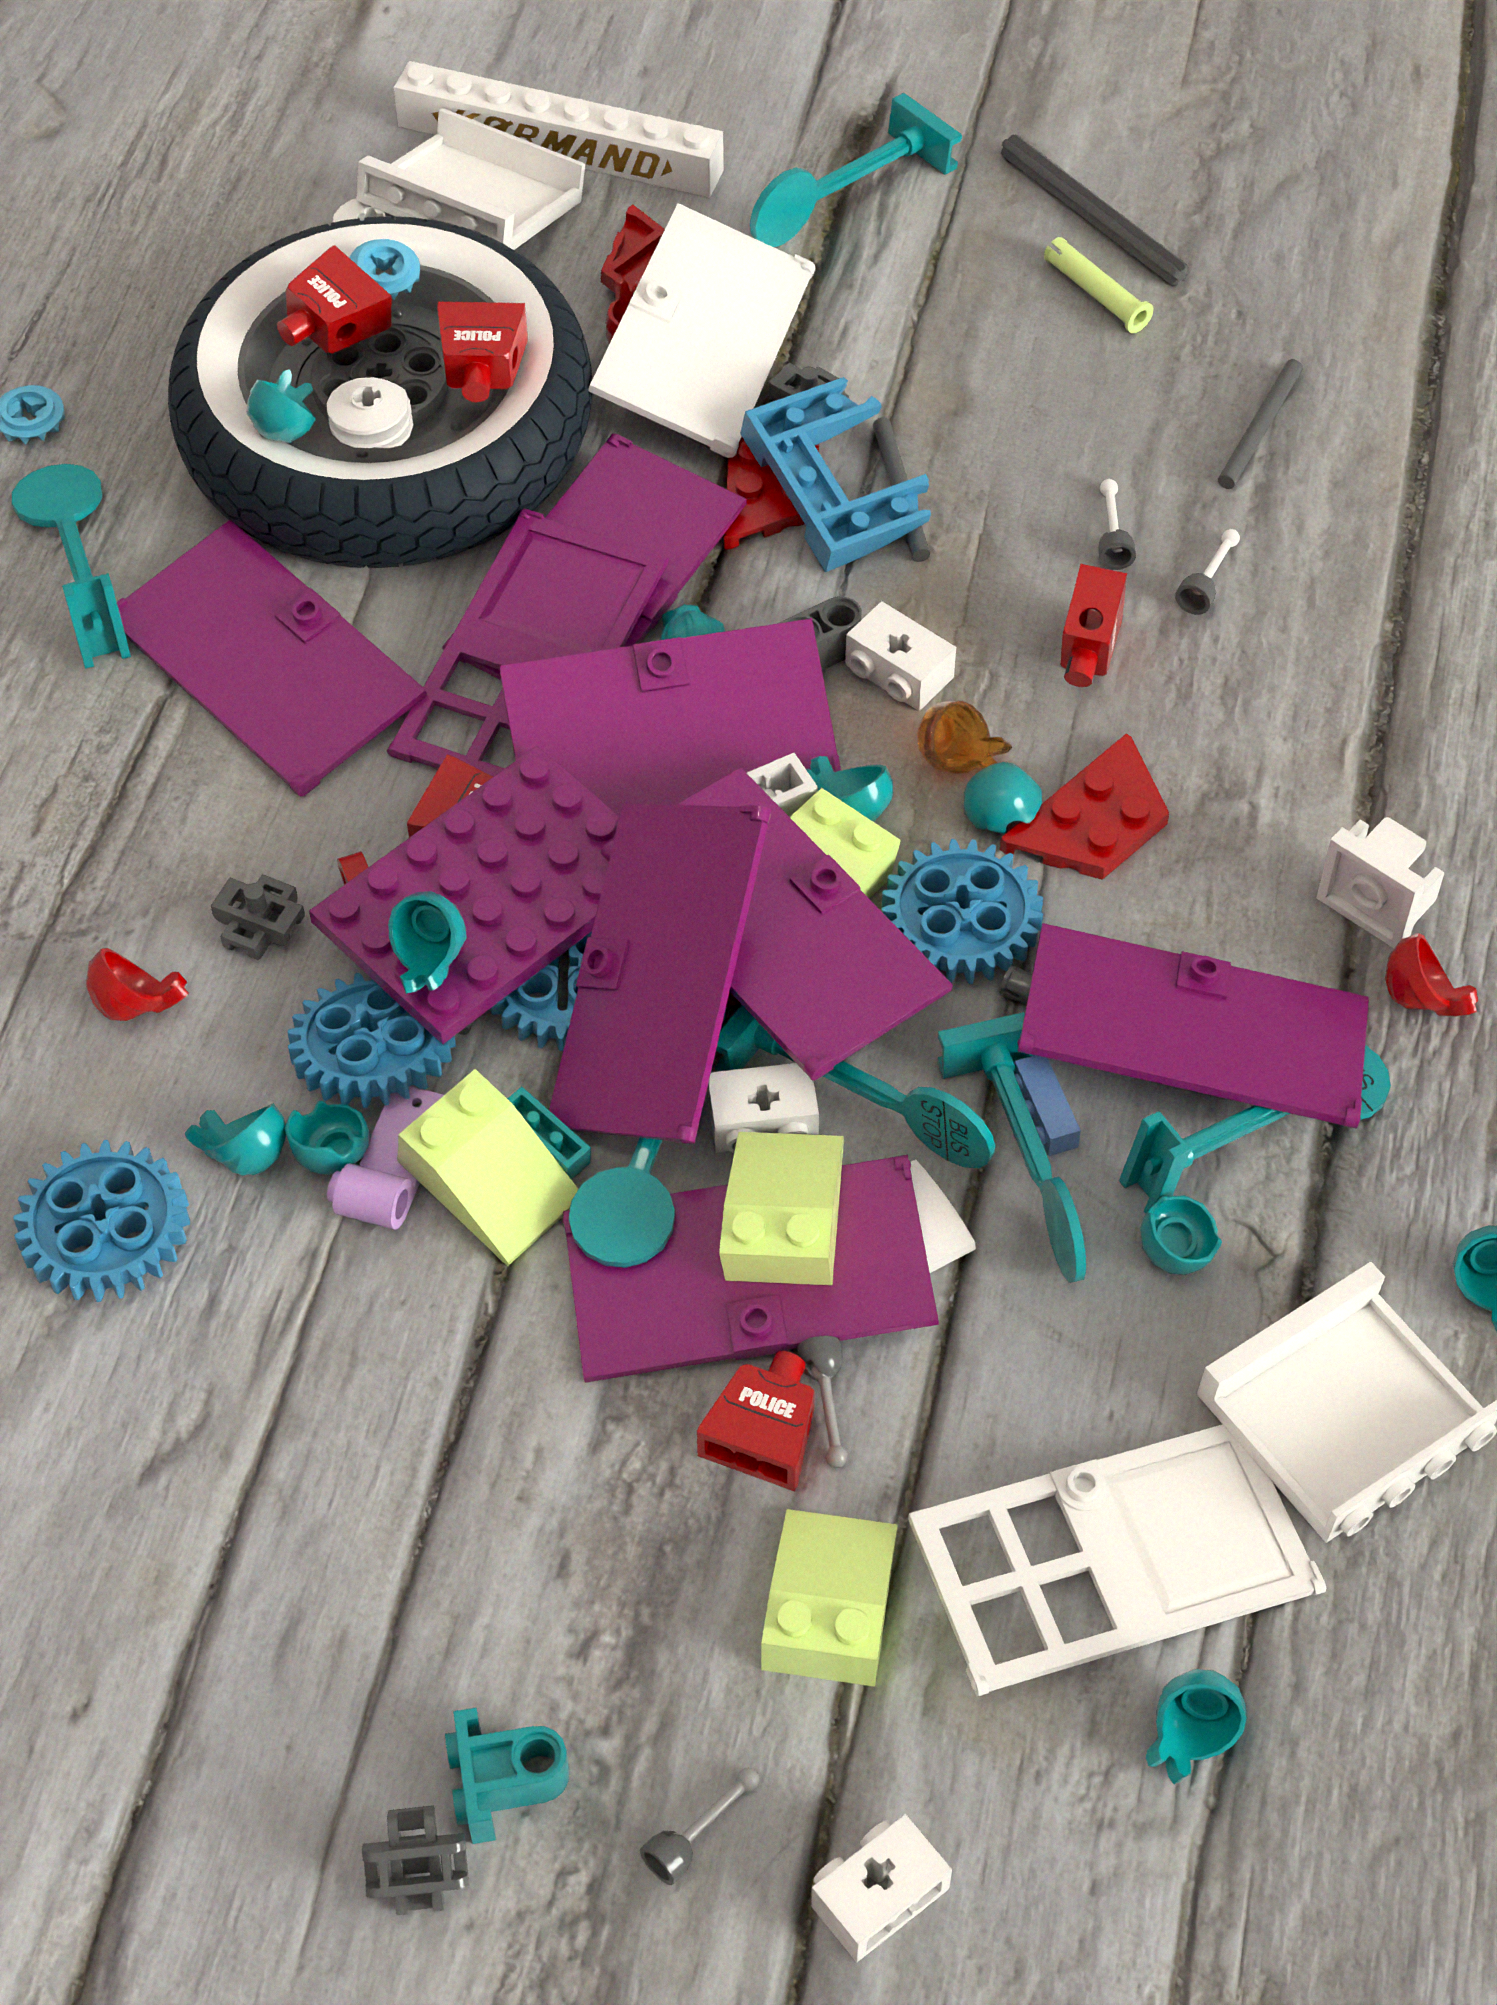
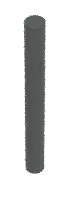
M1295 359L1288 360L1218 477V483L1223 488L1232 489L1241 476L1303 370V366L1299 361Z
M885 417L878 418L873 422V429L890 485L893 486L908 479L890 420ZM921 525L906 534L912 558L917 562L925 561L930 557V550Z

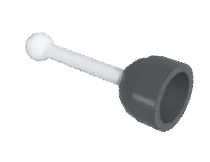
M1106 479L1101 483L1100 491L1106 497L1110 533H1104L1099 540V561L1107 569L1121 570L1134 562L1136 558L1135 543L1128 532L1118 527L1115 503L1118 485L1113 479ZM1118 549H1122V550H1123V551H1120V552H1116V553H1115V550H1118Z
M1227 529L1223 532L1221 536L1222 544L1204 573H1193L1181 582L1176 590L1175 598L1178 605L1184 611L1200 615L1206 613L1212 605L1216 590L1211 578L1229 548L1239 543L1240 536L1236 530Z

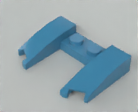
M844 377L745 411L740 432L760 467L770 466L807 526L804 538L825 572L855 561L892 543L927 523L931 516V510L918 511L917 494L927 493L929 488V479L926 474L849 501L815 445L829 440L880 413L882 405L873 396L861 405L844 396L842 393L848 383V380Z

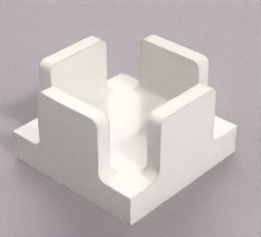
M1389 817L1384 818L1367 836L1369 824L1359 820L1350 831L1342 827L1330 840L1316 899L1395 948L1401 939L1411 936L1416 921L1435 902L1444 872L1434 867L1425 878H1422L1408 869L1425 850L1426 841Z

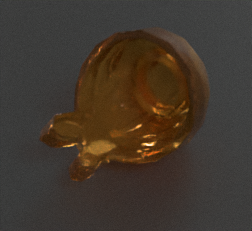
M949 700L940 702L928 709L922 717L916 733L918 749L928 764L937 770L947 773H968L978 767L984 769L998 763L993 759V756L1006 754L1012 749L1011 744L1002 737H990L988 725L982 714L973 705L963 701Z

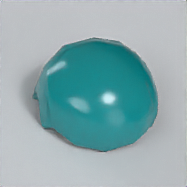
M1000 762L982 769L970 779L964 790V814L977 829H988L1001 834L1006 833V827L1012 821L1030 823L1042 804V789L1023 769L1014 763Z
M318 1101L314 1110L307 1115H301L297 1110H293L284 1127L296 1161L310 1172L316 1174L330 1175L336 1171L341 1172L346 1164H355L363 1158L369 1147L370 1131L363 1114L347 1104L328 1105L324 1101Z
M1186 1195L1161 1197L1148 1209L1140 1227L1143 1251L1153 1265L1169 1274L1187 1275L1201 1270L1211 1262L1222 1244V1240L1217 1234L1216 1221L1203 1203Z

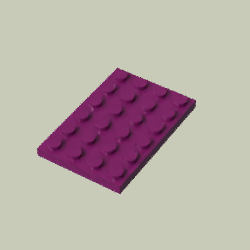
M535 746L310 909L311 923L441 1044H444L592 932L609 863L601 854V849L606 843L615 838L620 816L541 748ZM432 891L444 896L456 905L464 920L467 938L459 954L449 965V973L446 979L443 980V983L438 988L430 991L426 984L421 989L406 994L400 976L407 972L408 969L393 952L389 940V918L393 907L405 897L415 892Z

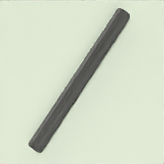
M1012 134L1002 142L1001 154L1003 157L1158 276L1174 286L1180 283V281H1184L1187 276L1188 265L1018 135Z

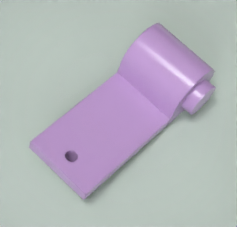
M412 1086L409 1087V1099H404L397 1092L391 1094L390 1104L383 1106L371 1135L369 1147L360 1165L346 1164L341 1172L336 1171L330 1179L327 1199L329 1202H332L334 1213L393 1230L399 1229L408 1214L420 1182L397 1161L398 1134L442 1098L443 1094ZM416 1103H422L420 1106L414 1107Z

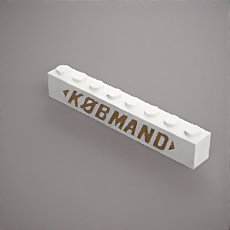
M413 61L407 63L394 86L399 127L436 135L439 109L444 108L585 163L586 170L709 198L724 171L723 131Z

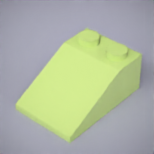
M823 788L815 793L790 817L826 855H830L848 873L869 899L887 882L889 874H892L901 840Z
M476 1069L398 1134L397 1161L506 1266H509L563 1218V1211L570 1210L571 1201L579 1190L515 1106Z
M738 1132L724 1202L719 1251L725 1281L832 1285L844 1147L843 1136Z
M792 1509L786 1510L763 1629L761 1670L875 1687L898 1524Z

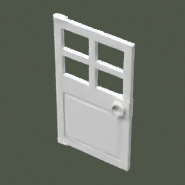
M1223 1424L909 1513L908 1516L913 1533L966 1660V1672L976 1696L1306 1596L1326 1592L1324 1579L1315 1561H1310L1272 1480ZM1055 1496L1080 1552L1031 1566L1007 1509ZM988 1515L1012 1572L962 1586L939 1529ZM1089 1571L1114 1630L1064 1644L1039 1585ZM1021 1591L1045 1650L995 1665L970 1605Z

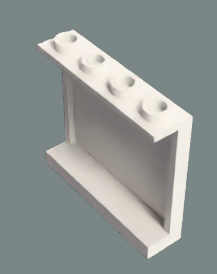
M441 108L438 113L437 134L398 160L389 164L368 155L358 161L356 201L396 217L422 218L465 227L491 237L515 250L581 202L585 163Z
M1372 1262L1367 1263L1205 1367L1197 1391L1199 1398L1326 1543L1343 1531L1347 1536L1357 1533L1371 1520L1374 1510L1385 1503L1390 1508L1398 1505L1414 1490V1483L1426 1475L1431 1479L1439 1477L1454 1464L1457 1459L1455 1455L1467 1447L1472 1451H1477L1486 1445L1497 1433V1428L1494 1426L1497 1420V1400L1483 1408L1382 1299L1379 1292L1385 1276Z

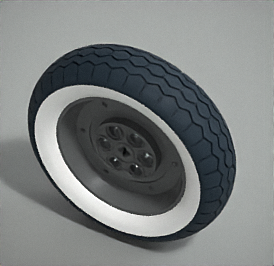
M367 217L363 221H360V218L332 222L331 226L324 224L300 231L299 234L294 233L256 251L229 270L202 298L188 318L180 334L169 374L168 408L174 440L190 476L211 504L244 532L283 552L315 562L364 568L366 565L368 568L399 567V563H403V566L434 561V557L439 560L484 544L512 528L522 509L533 511L542 504L562 481L581 447L592 404V393L588 391L592 382V368L581 326L565 297L539 268L518 252L482 233L446 222L414 217H396V219L394 217ZM375 239H390L405 244L415 252L420 262L419 281L414 282L411 293L399 292L395 300L392 299V318L389 329L335 353L324 352L309 337L294 346H289L281 338L277 329V323L287 317L286 288L288 284L333 245L350 257L351 253L365 242ZM376 268L377 275H380L383 272L392 275L391 268L385 271ZM438 302L525 303L528 342L512 387L508 389H490L489 397L485 401L471 402L462 395V388H451L447 385L437 309ZM290 369L292 373L291 385L297 388L304 383H311L313 391L303 403L317 420L308 432L292 442L272 441L264 438L253 427V423L246 414L250 390L257 379L276 384L281 372ZM375 377L397 384L405 389L410 400L413 428L409 438L402 445L391 448H355L341 443L332 434L329 426L327 401L331 393L341 384L356 378Z

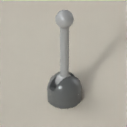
M817 1336L806 1339L798 1344V1356L806 1363L804 1374L813 1380L819 1381L830 1446L826 1453V1461L830 1466L840 1468L846 1464L848 1454L840 1445L830 1378L835 1376L842 1366L841 1344L837 1337Z
M752 1768L742 1769L737 1775V1783L682 1835L675 1831H662L653 1836L640 1848L643 1861L656 1877L668 1885H673L687 1871L693 1855L691 1842L744 1791L751 1792L759 1786L760 1776L756 1770Z

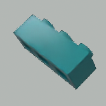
M522 1086L507 1098L571 1180L591 1163V1147Z

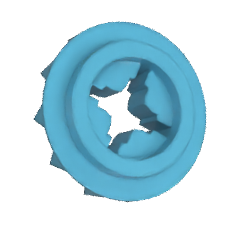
M390 239L371 240L359 245L349 257L392 295L393 300H395L399 292L411 293L414 282L419 281V259L411 248L401 242ZM376 268H379L383 271L391 268L392 275H389L385 272L381 273L380 275H377Z
M37 385L21 386L8 391L0 397V432H3L8 441L20 438L25 445L31 438L35 437L44 441L46 432H59V422L65 419L62 399L49 388ZM23 409H26L28 413L36 416V418L28 420L26 417H23Z

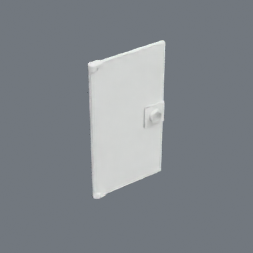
M678 203L592 379L588 391L710 446L711 451L722 456L734 457L742 437L740 432L745 411L755 407L803 293L815 272L814 263L798 255L793 257Z

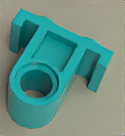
M477 1707L453 1711L456 1732L445 1734L446 1749L450 1769L461 1768L463 1788L452 1790L457 1826L468 1824L473 1844L496 1840L491 1812L546 1803L556 1799L564 1792L569 1782L570 1771L567 1749L563 1738L555 1730L545 1726H530L482 1735ZM537 1756H545L553 1761L552 1766L541 1773H532L524 1768L530 1759Z

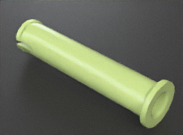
M1057 237L1051 241L1062 254L1059 255L1051 247L1047 246L1044 252L1045 260L1054 265L1122 320L1128 332L1132 334L1137 333L1148 324L1153 315L1154 308L1152 304L1147 301L1141 302L1068 244L1064 238Z

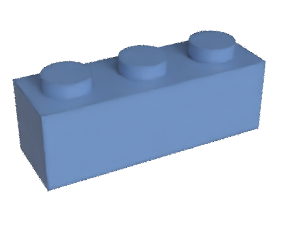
M1034 1055L1015 1061L1014 1075L1047 1155L1051 1156L1078 1148L1081 1130L1048 1058Z

